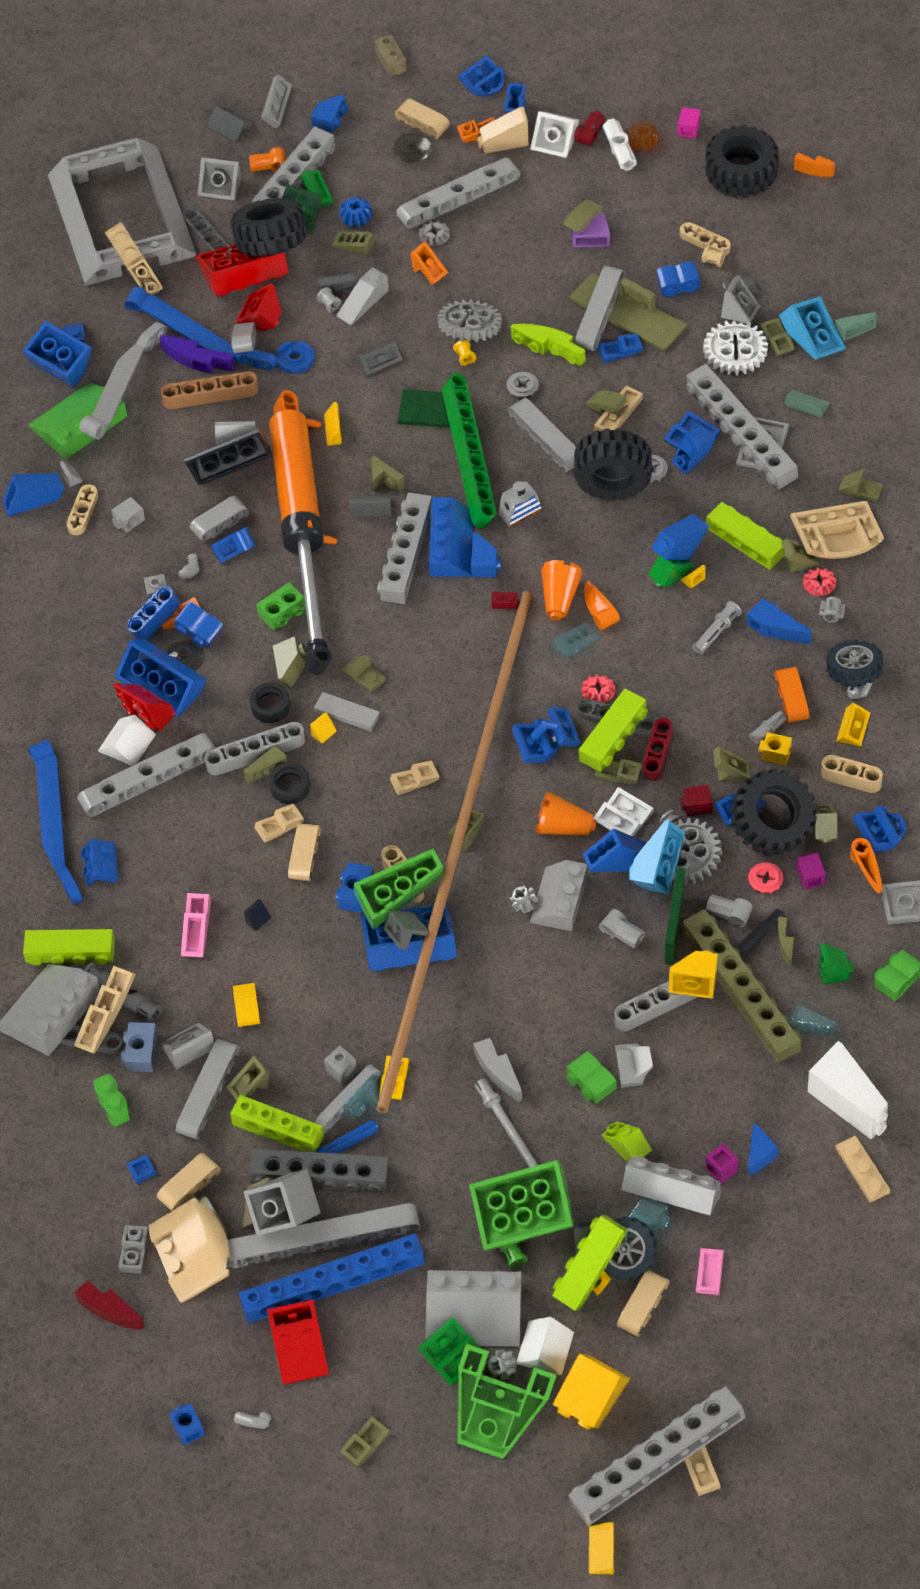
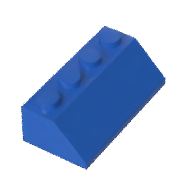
M432 497L429 550L430 577L471 576L473 523L469 508L453 497Z
M145 639L130 640L115 674V677L125 684H139L171 704L176 717H179L200 696L207 681L206 678Z

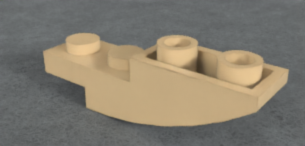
M120 222L106 231V236L137 285L151 295L162 290L163 287L124 225Z

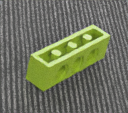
M242 1095L239 1096L230 1113L234 1126L302 1152H316L324 1138L321 1125Z

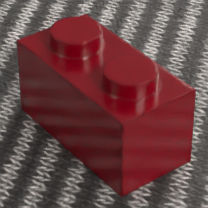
M492 592V609L517 610L518 593Z

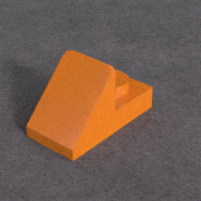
M425 241L410 252L414 272L421 270L432 285L448 273Z

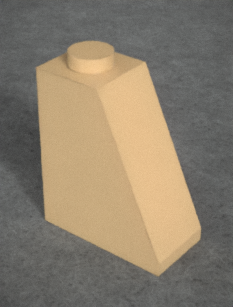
M519 107L480 128V136L477 137L479 148H483L484 154L529 146L528 120L524 107Z

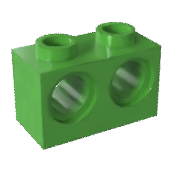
M290 582L257 603L258 615L273 630L277 627H283L289 619L301 615L306 608L304 596Z

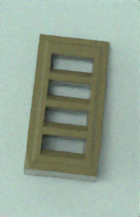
M338 231L331 247L368 255L374 243V235L370 232ZM344 237L343 241L339 242L340 238Z
M273 746L244 769L245 782L249 784L271 774L276 766L287 763L286 755L279 748Z
M472 810L470 817L477 821L469 820L468 825L472 826V828L467 826V834H465L461 848L465 852L487 818V815ZM457 822L448 832L447 844L449 845L452 843Z

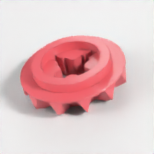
M817 567L815 570L809 569L808 573L804 574L803 586L812 595L825 596L835 589L836 578L833 572H829L827 568L823 570ZM818 576H820L822 580V586H820V583H818L817 581Z
M596 674V676H589L586 681H583L582 694L585 699L606 703L613 698L615 685L613 680L608 679L606 675L599 676ZM597 683H599L601 687L600 694H598V691L596 689Z
M768 862L759 863L752 867L749 872V884H751L754 891L758 890L761 894L764 892L772 894L773 891L779 890L783 884V873L775 864ZM768 872L770 880H768L767 883L763 884L762 878H764V876Z

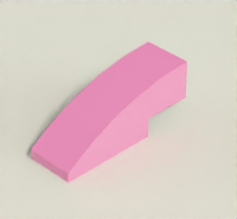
M187 893L181 957L203 958L211 907V897L209 894Z

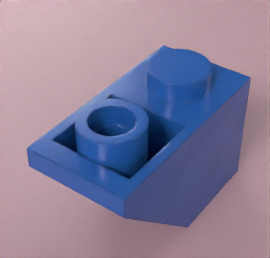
M339 95L317 103L311 115L312 129L317 127L333 134L335 129L340 127L341 117L346 115L348 111L345 95Z
M703 426L687 431L672 463L684 474H687L709 454L716 438Z

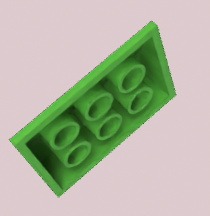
M89 382L28 426L66 460L95 439L82 433L79 430V426L86 415L92 416L104 388ZM121 400L113 420L106 428V431L127 417L123 400Z
M558 1160L469 1185L484 1251L574 1227L564 1169Z

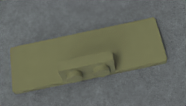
M591 273L570 295V300L587 309L599 276ZM625 277L619 281V294L608 321L631 334H637L640 339L661 351H666L686 329V324L656 308L655 294L649 289H645Z

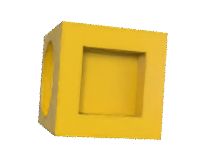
M767 732L765 740H761L758 752L762 753L761 760L786 766L791 752L792 738Z

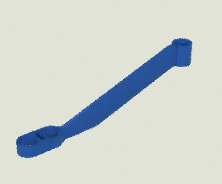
M133 287L124 303L127 310H136L137 313L142 310L186 339L198 341L199 347L202 349L206 348L231 353L234 355V360L239 361L243 365L246 363L258 369H268L270 372L274 370L277 364V359L272 354L254 349L251 352L233 353L230 343L156 296L148 294L140 287Z
M46 739L28 747L29 754L33 757L37 769L41 841L59 881H62L68 898H71V904L75 905L82 902L83 899L74 879L65 866L58 761L50 742Z

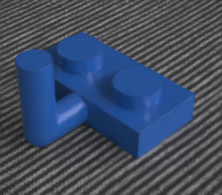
M551 707L547 711L550 720H543L530 735L533 740L537 741L546 729H552L556 734L559 745L577 747L581 743L569 710L564 708Z

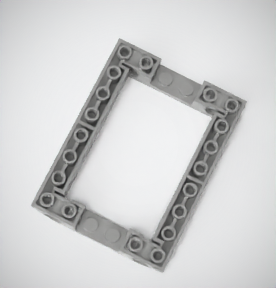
M134 138L63 157L48 174L85 286L123 276L121 265H125L114 247L96 252L73 186L75 183L80 184L89 181L88 170L122 161L126 171L137 169V167L144 165L168 233L135 241V245L145 259L156 256L160 266L197 255L156 145L139 138Z

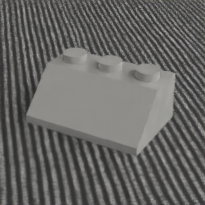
M564 860L545 867L537 895L539 901L536 902V906L533 909L530 923L573 931L588 877L587 864Z

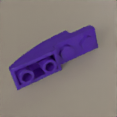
M160 335L161 349L182 365L212 374L214 368L228 371L234 370V355L231 353L199 348L198 341Z

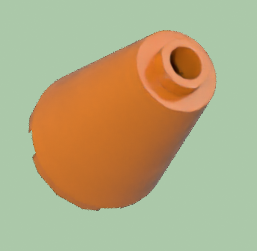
M552 560L545 562L541 568L546 615L552 620L559 621L567 616L582 577V569L575 563H571L569 566L564 565L562 560Z
M546 791L538 815L539 825L536 824L535 833L588 836L590 832L594 833L597 820L593 819V814Z

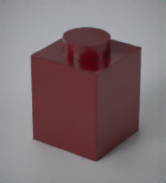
M709 785L683 788V797H680L679 801L681 810L686 811L687 817L712 813L713 802Z

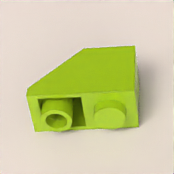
M615 1122L609 1125L607 1131L601 1135L628 1162L631 1157H644L652 1151L641 1130L634 1126Z

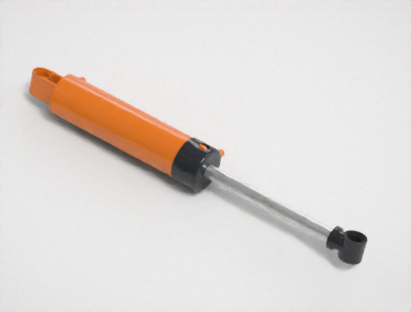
M285 390L274 404V415L269 421L281 515L282 539L284 548L290 553L299 555L310 637V641L307 643L308 659L305 662V666L310 673L321 675L331 662L333 656L330 650L327 649L326 640L322 639L311 553L317 551L323 543L336 544L337 538L323 535L318 508L308 427L320 428L321 422L307 419L302 412H299L297 396L292 391Z

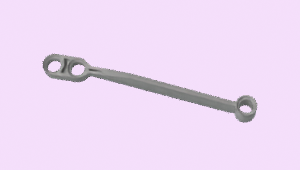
M155 322L141 334L137 343L117 360L92 416L86 415L80 423L79 430L82 433L97 440L103 437L106 428L113 420L143 352L151 351L160 342V335H166L167 326Z

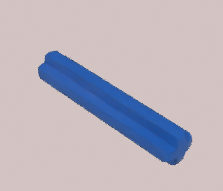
M371 1120L317 1149L316 1152L338 1154L379 1131L378 1125L374 1120Z

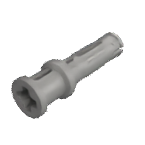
M728 601L723 611L715 615V621L692 645V649L695 652L703 655L724 629L730 628L731 622L742 614L741 608L735 602Z

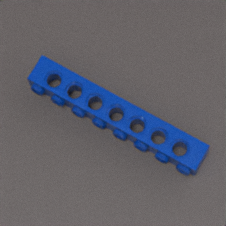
M416 1233L239 1292L240 1302L247 1323L249 1324L268 1317V1309L309 1300L317 1301L423 1265V1251Z

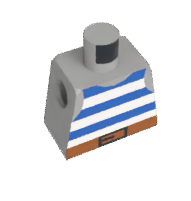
M526 481L515 482L513 488L503 492L501 495L499 515L509 528L542 511L537 493Z

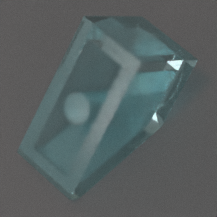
M643 1196L629 1217H635L647 1223L648 1227L656 1234L660 1227L664 1229L670 1220L669 1206L658 1200ZM628 1231V1239L638 1237L633 1232Z

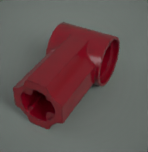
M597 110L590 112L583 125H578L574 134V141L593 147L592 143L594 140H597L598 132L605 123V116Z

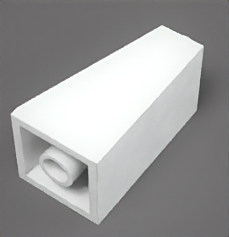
M838 1041L809 1071L808 1092L868 1138L872 1139L876 1134L880 1136L887 1127L888 1103L843 1044Z

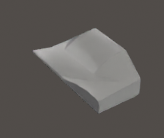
M638 1044L615 1045L621 1088L643 1085L645 1076L653 1068L650 1046H639Z

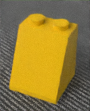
M579 1353L553 1405L558 1407L557 1412L567 1418H570L572 1415L579 1419L578 1424L588 1430L591 1427L599 1428L631 1378L590 1355Z

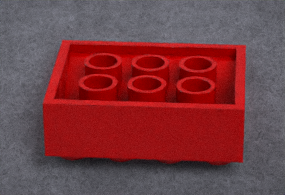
M235 244L195 255L210 289L216 296L227 295L233 290H244L247 286L253 284H263L266 280L272 278L279 279L289 273L285 253L283 252L277 255L253 257L252 255L242 254L237 250ZM229 247H231L232 250H230L229 253L226 255L227 250H229Z

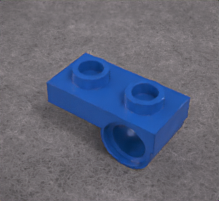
M245 526L210 546L219 563H223L237 554L252 548L256 543L248 527Z

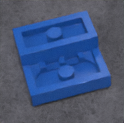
M687 411L679 424L675 423L665 436L664 441L678 449L687 431L703 426L716 439L722 432L716 426Z

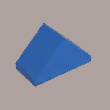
M753 1125L748 1175L755 1174L778 1157V1147L758 1125Z

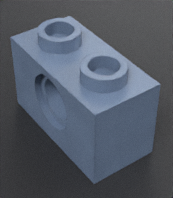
M128 1023V1031H124L123 1043L126 1044V1049L121 1052V1063L125 1064L127 1072H153L157 1041L155 1023Z

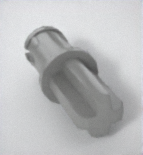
M779 711L767 721L763 720L761 725L749 734V738L755 744H760V741L765 739L767 732L774 734L775 729L787 720L786 715Z

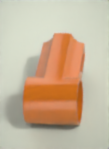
M276 147L271 149L269 153L249 155L251 172L270 169L276 172L287 160L286 151L283 148Z

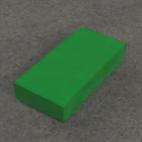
M303 171L301 177L315 207L331 205L334 201L320 171Z

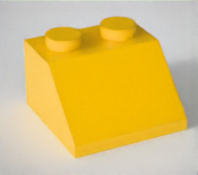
M695 951L671 966L668 993L713 999L718 954L710 951Z

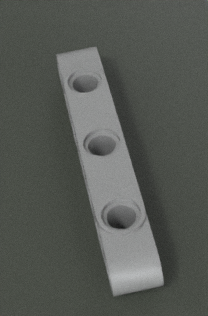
M503 158L401 205L397 209L396 214L406 228L412 229L516 181L520 176V171L509 158Z
M201 733L85 789L78 795L77 799L87 816L94 817L204 763L205 754L216 747L206 733Z

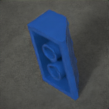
M45 320L22 352L30 363L74 388L86 373L91 347Z

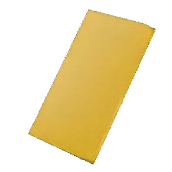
M333 402L324 415L328 446L342 443L338 403Z
M855 703L846 707L836 742L861 747L871 712Z
M614 1522L589 1526V1574H614Z

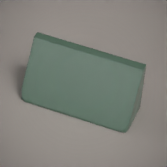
M792 390L785 397V406L820 418L823 417L830 402Z

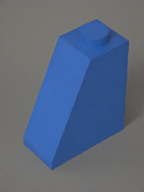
M58 473L13 474L2 501L7 515L11 516L59 501L61 494L64 492V483L60 480Z
M692 514L662 530L651 549L666 560H689L710 525L697 515Z
M613 828L584 852L583 856L591 872H627L633 864L634 858L646 845V842Z

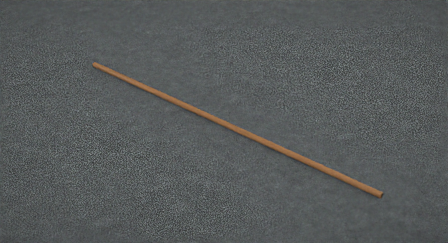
M527 591L522 593L428 924L427 929L429 932L424 938L376 1109L380 1113H387L531 602L532 594Z

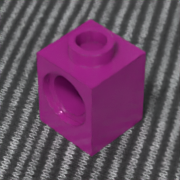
M818 853L804 854L798 857L796 869L803 889L825 885L826 874Z
M722 1144L706 1156L705 1169L715 1180L720 1181V1184H722L738 1172V1158Z

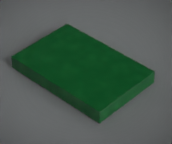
M403 389L397 420L398 424L450 428L443 393Z

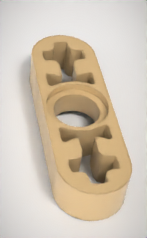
M690 222L681 225L680 237L683 240L703 249L708 246L710 249L720 252L724 250L726 255L729 254L730 241ZM706 237L709 238L710 241L702 242L700 241V239Z
M87 484L79 490L67 520V528L72 535H80L86 530L98 499L97 488L94 485ZM89 492H92V494H89V496H88V498H87L88 501H86V496H85V494H88ZM82 507L88 509L85 513L77 512ZM77 518H78L80 525H77L76 528H73V526H75V525L77 524V521H78Z

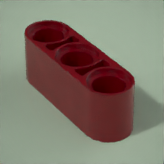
M668 718L657 719L652 728L643 760L644 775L650 781L659 780L664 773L674 737L673 725ZM661 728L669 729L665 733L659 732ZM656 747L663 748L661 752L653 751ZM652 766L658 767L654 772L648 771Z

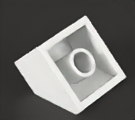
M538 112L530 149L567 158L580 120L548 112Z

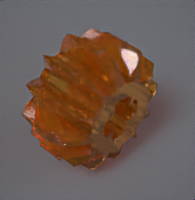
M641 121L640 124L634 123L633 127H629L628 143L631 149L635 148L636 153L640 149H642L643 153H645L646 149L652 152L653 147H657L659 133L655 125L651 126L650 122L644 124Z

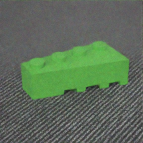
M431 849L355 882L354 894L371 928L374 930L386 921L390 909L400 910L440 880L443 875V866L434 849Z

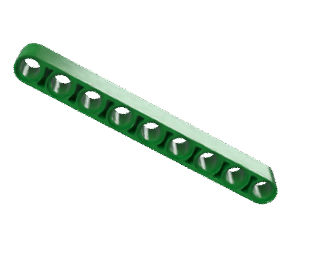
M453 373L442 387V393L471 521L477 528L484 529L496 515V507L467 381L463 375Z

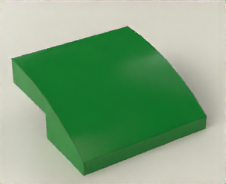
M450 1317L421 1343L417 1349L436 1372L451 1386L459 1379V1364L466 1344L480 1347L464 1331L455 1318Z

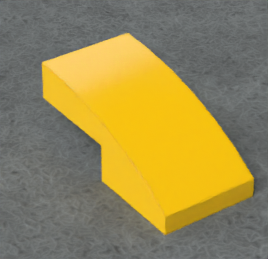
M255 983L233 986L238 1027L260 1024Z
M386 1056L384 1075H382L379 1097L381 1094V1090L383 1087L391 1056ZM402 1058L391 1099L402 1100L409 1058Z

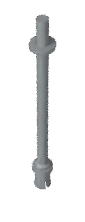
M487 1079L479 1080L478 1084H475L474 1087L483 1098L484 1106L492 1108L529 1168L538 1166L536 1160L500 1106L501 1098L499 1094L493 1091Z

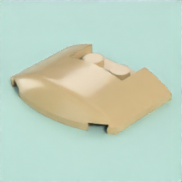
M867 501L791 513L790 515L807 554L820 558L842 559L857 556L873 549L879 542L881 543L884 540V536Z
M196 1198L189 1200L148 1226L151 1242L155 1244L169 1277L168 1282L181 1303L188 1301L229 1276L230 1270L226 1269L227 1258H230V1250L225 1231L212 1210L200 1203Z

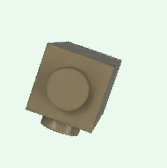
M392 35L374 40L375 53L389 77L400 75L407 71L406 58Z

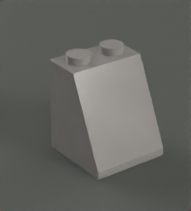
M307 1169L283 1175L243 1191L257 1236L297 1226L321 1213Z

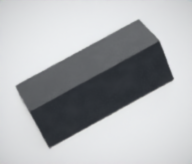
M260 427L188 456L184 459V462L197 484L202 485L270 458L273 455L264 432Z

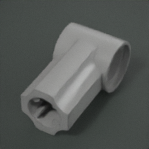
M712 894L708 899L706 911L710 915L727 919L730 924L733 925L735 923L743 928L747 923L753 906L745 899L737 898L733 901Z
M612 909L598 926L602 933L606 932L611 936L610 938L616 937L634 949L640 945L645 937V931L627 921L625 915L616 909Z

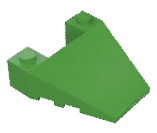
M466 1344L458 1371V1443L504 1459L550 1399L557 1375L534 1367L526 1390L483 1375L490 1354L489 1351Z

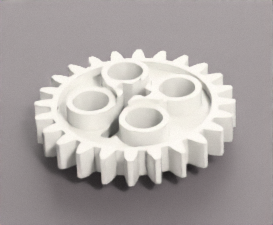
M725 321V326L717 324V329L711 328V333H707V338L704 339L703 352L705 353V359H708V364H713V369L720 367V373L728 370V375L732 371H735L736 375L739 374V371L746 374V369L753 372L754 366L759 368L760 362L765 361L768 350L766 336H763V331H758V326L751 328V323L743 325L742 322L736 324V321H732V324ZM733 335L737 336L738 360L734 359Z

